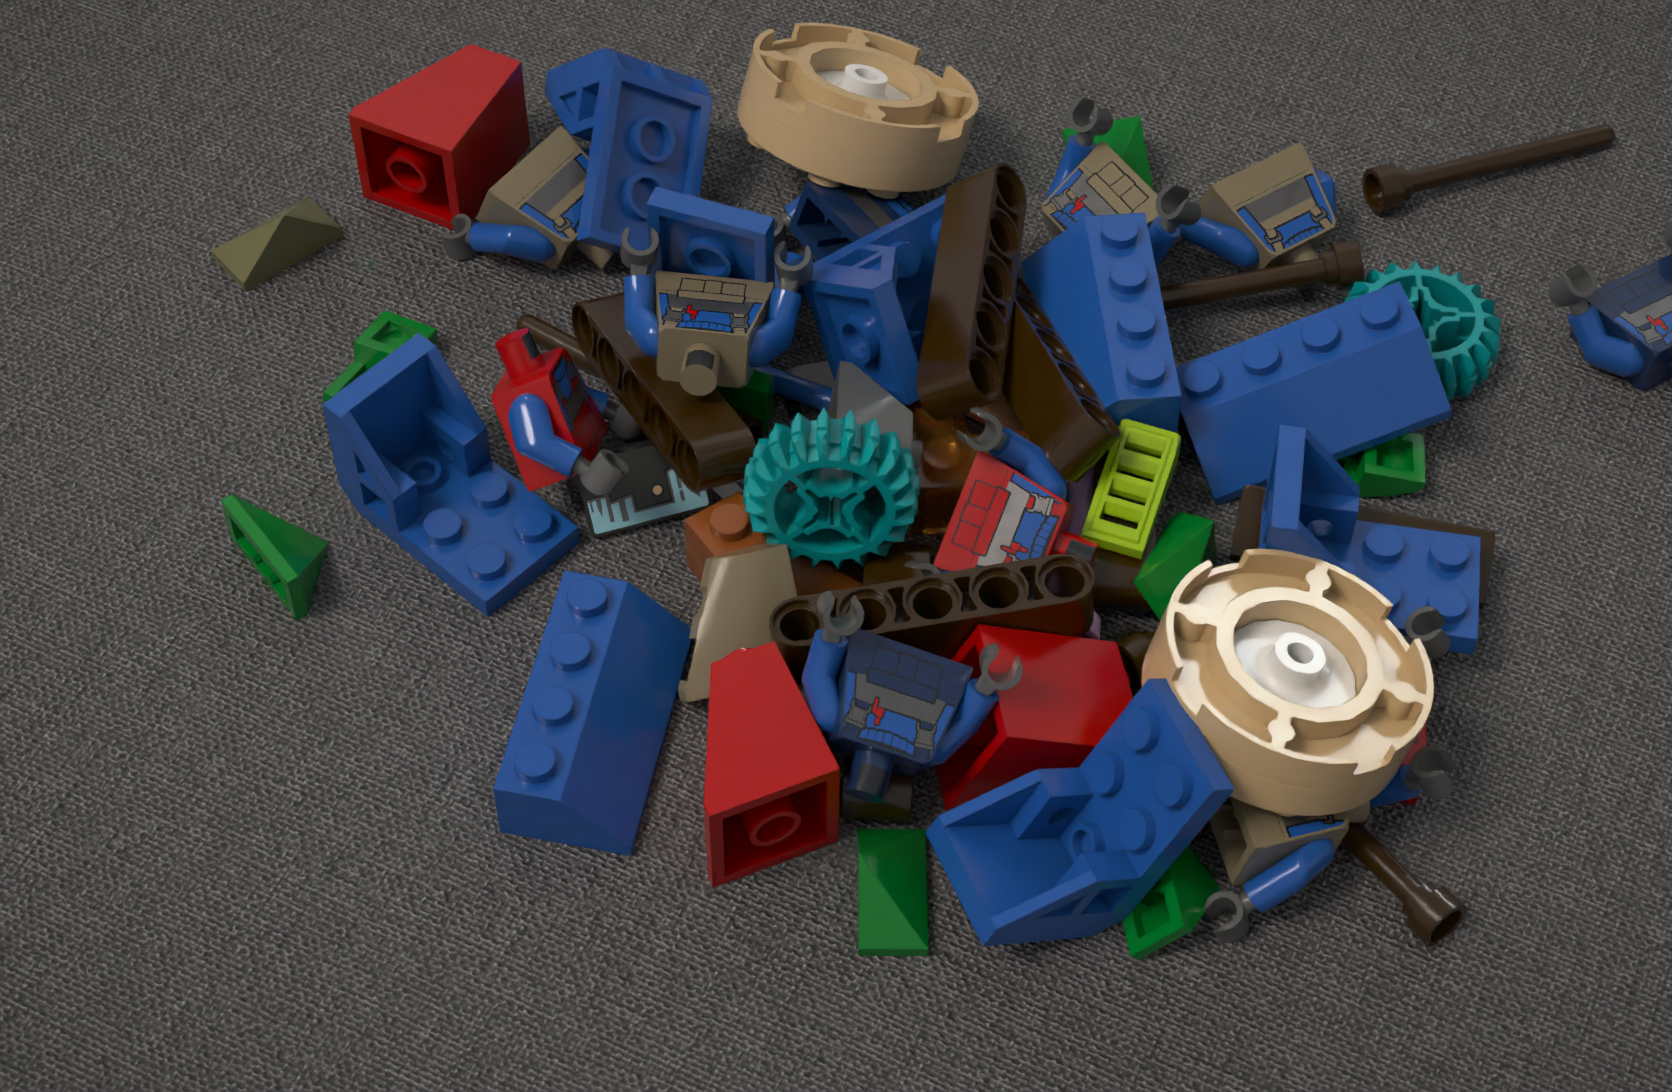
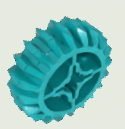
M1415 260L1406 270L1401 269L1393 262L1389 264L1384 273L1370 269L1365 282H1354L1353 288L1348 292L1347 298H1345V302L1400 281L1421 324L1449 402L1454 398V394L1467 398L1475 385H1483L1484 380L1490 374L1492 364L1496 363L1501 346L1498 343L1501 335V319L1495 316L1494 301L1482 299L1481 285L1465 286L1462 271L1448 276L1441 273L1439 263L1432 270L1421 269Z
M823 407L817 420L809 421L797 412L791 423V428L775 423L773 430L769 434V439H758V443L753 450V457L749 458V464H746L743 503L745 504V511L750 513L749 520L752 523V530L754 532L767 533L766 543L787 544L790 560L800 555L808 557L812 569L820 560L833 561L838 571L846 559H854L862 566H865L869 552L887 557L892 541H904L905 534L908 531V524L914 523V516L918 512L917 496L920 492V479L917 475V469L914 468V459L911 456L910 449L901 448V442L898 440L896 431L880 434V427L876 417L864 424L856 423L851 409L843 419H831ZM789 480L798 486L797 490L791 494L783 487ZM875 486L879 493L870 500L866 496V491Z

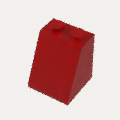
M472 44L357 105L348 114L363 197L454 230L451 221L458 214H465L469 216L471 221L474 220L481 209L488 190L514 167L530 146L521 61Z
M978 624L951 660L973 667L970 679H979L982 675L979 664L981 651L985 646L997 643L999 652L990 663L989 669L995 673H1004L1012 667L1014 659L1019 655L1023 674L1016 686L1008 690H996L999 699L978 732L942 765H935L946 812L1036 769L1080 767L1133 699L1130 690V679L1124 669L1117 642Z
M774 641L755 648L737 649L723 659L711 663L704 820L707 874L712 887L715 888L839 841L840 768Z

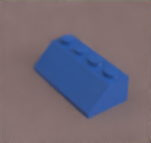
M1145 212L1084 216L1022 261L1021 272L1023 281L1035 295L1118 427L1121 420L1129 419L1177 433L1182 396Z
M1400 281L1176 367L1182 396L1179 415L1216 506L1241 497L1242 489L1245 485L1267 486L1280 424L1307 428L1337 461L1453 417L1423 329Z
M564 570L493 787L500 832L632 856L678 697L679 681L683 679L694 639L689 638L691 628L628 581Z

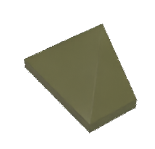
M308 196L213 249L211 252L213 259L246 292L341 238L343 234L341 227Z

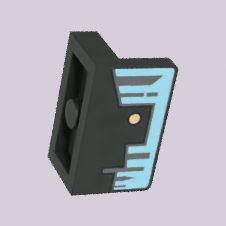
M650 439L607 449L616 453L629 465V472L618 486L608 494L595 495L582 484L579 475L570 478L571 484L579 488L588 528L595 537L696 512L712 504L709 489L697 493L691 492Z

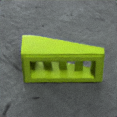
M1123 419L1118 427L1121 437L1110 448L1081 536L1099 543L1100 548L1142 560L1177 467L1182 439L1175 432ZM1121 471L1152 479L1153 482L1122 474ZM1112 494L1143 502L1145 506L1112 497ZM1107 514L1138 523V527L1133 529L1103 520V517Z

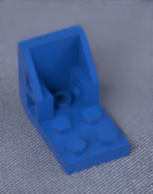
M603 48L548 70L544 93L571 136L591 142L577 241L620 253L622 233L629 227L628 243L636 250H646L649 248L647 202L655 187L683 194H691L698 198L700 196L713 98L702 80Z
M655 187L647 202L649 247L651 228L657 231L659 237L657 260L653 267H651V276L655 277L656 270L755 280L763 283L774 282V289H779L780 280L774 261V251L776 249L774 248V217L698 198L691 194H683ZM788 251L786 264L789 266L798 265L805 256ZM800 286L797 293L802 295V304L806 293L804 287Z
M946 194L813 263V276L803 287L834 381L839 362H851L902 404L910 405L919 400L917 373Z
M417 333L322 404L339 485L359 514L487 617L492 615L580 543L578 526L534 492H529L525 485L491 460L485 424L436 345L420 333Z
M1280 424L1262 505L1258 549L1283 550L1320 559L1357 576L1393 604L1387 619L1391 621L1404 637L1407 636L1405 623L1408 616L1420 607H1434L1445 619V623L1440 629L1444 630L1450 639L1448 652L1473 655L1478 641L1481 537L1356 520L1359 510V485L1307 428Z
M1148 679L1080 767L1036 769L939 815L926 831V835L982 946L1092 937L1124 920L1134 910L1235 789L1199 727L1179 703L1167 679Z

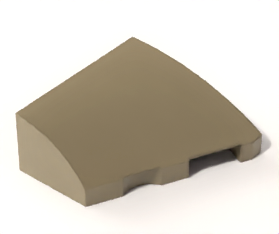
M760 543L706 558L700 583L703 602L700 610L693 616L689 638L695 639L696 642L688 680L679 681L678 693L680 701L690 702L709 698L711 663L723 659L737 649L755 648L771 642L769 622L774 608L785 600L798 597L787 544Z

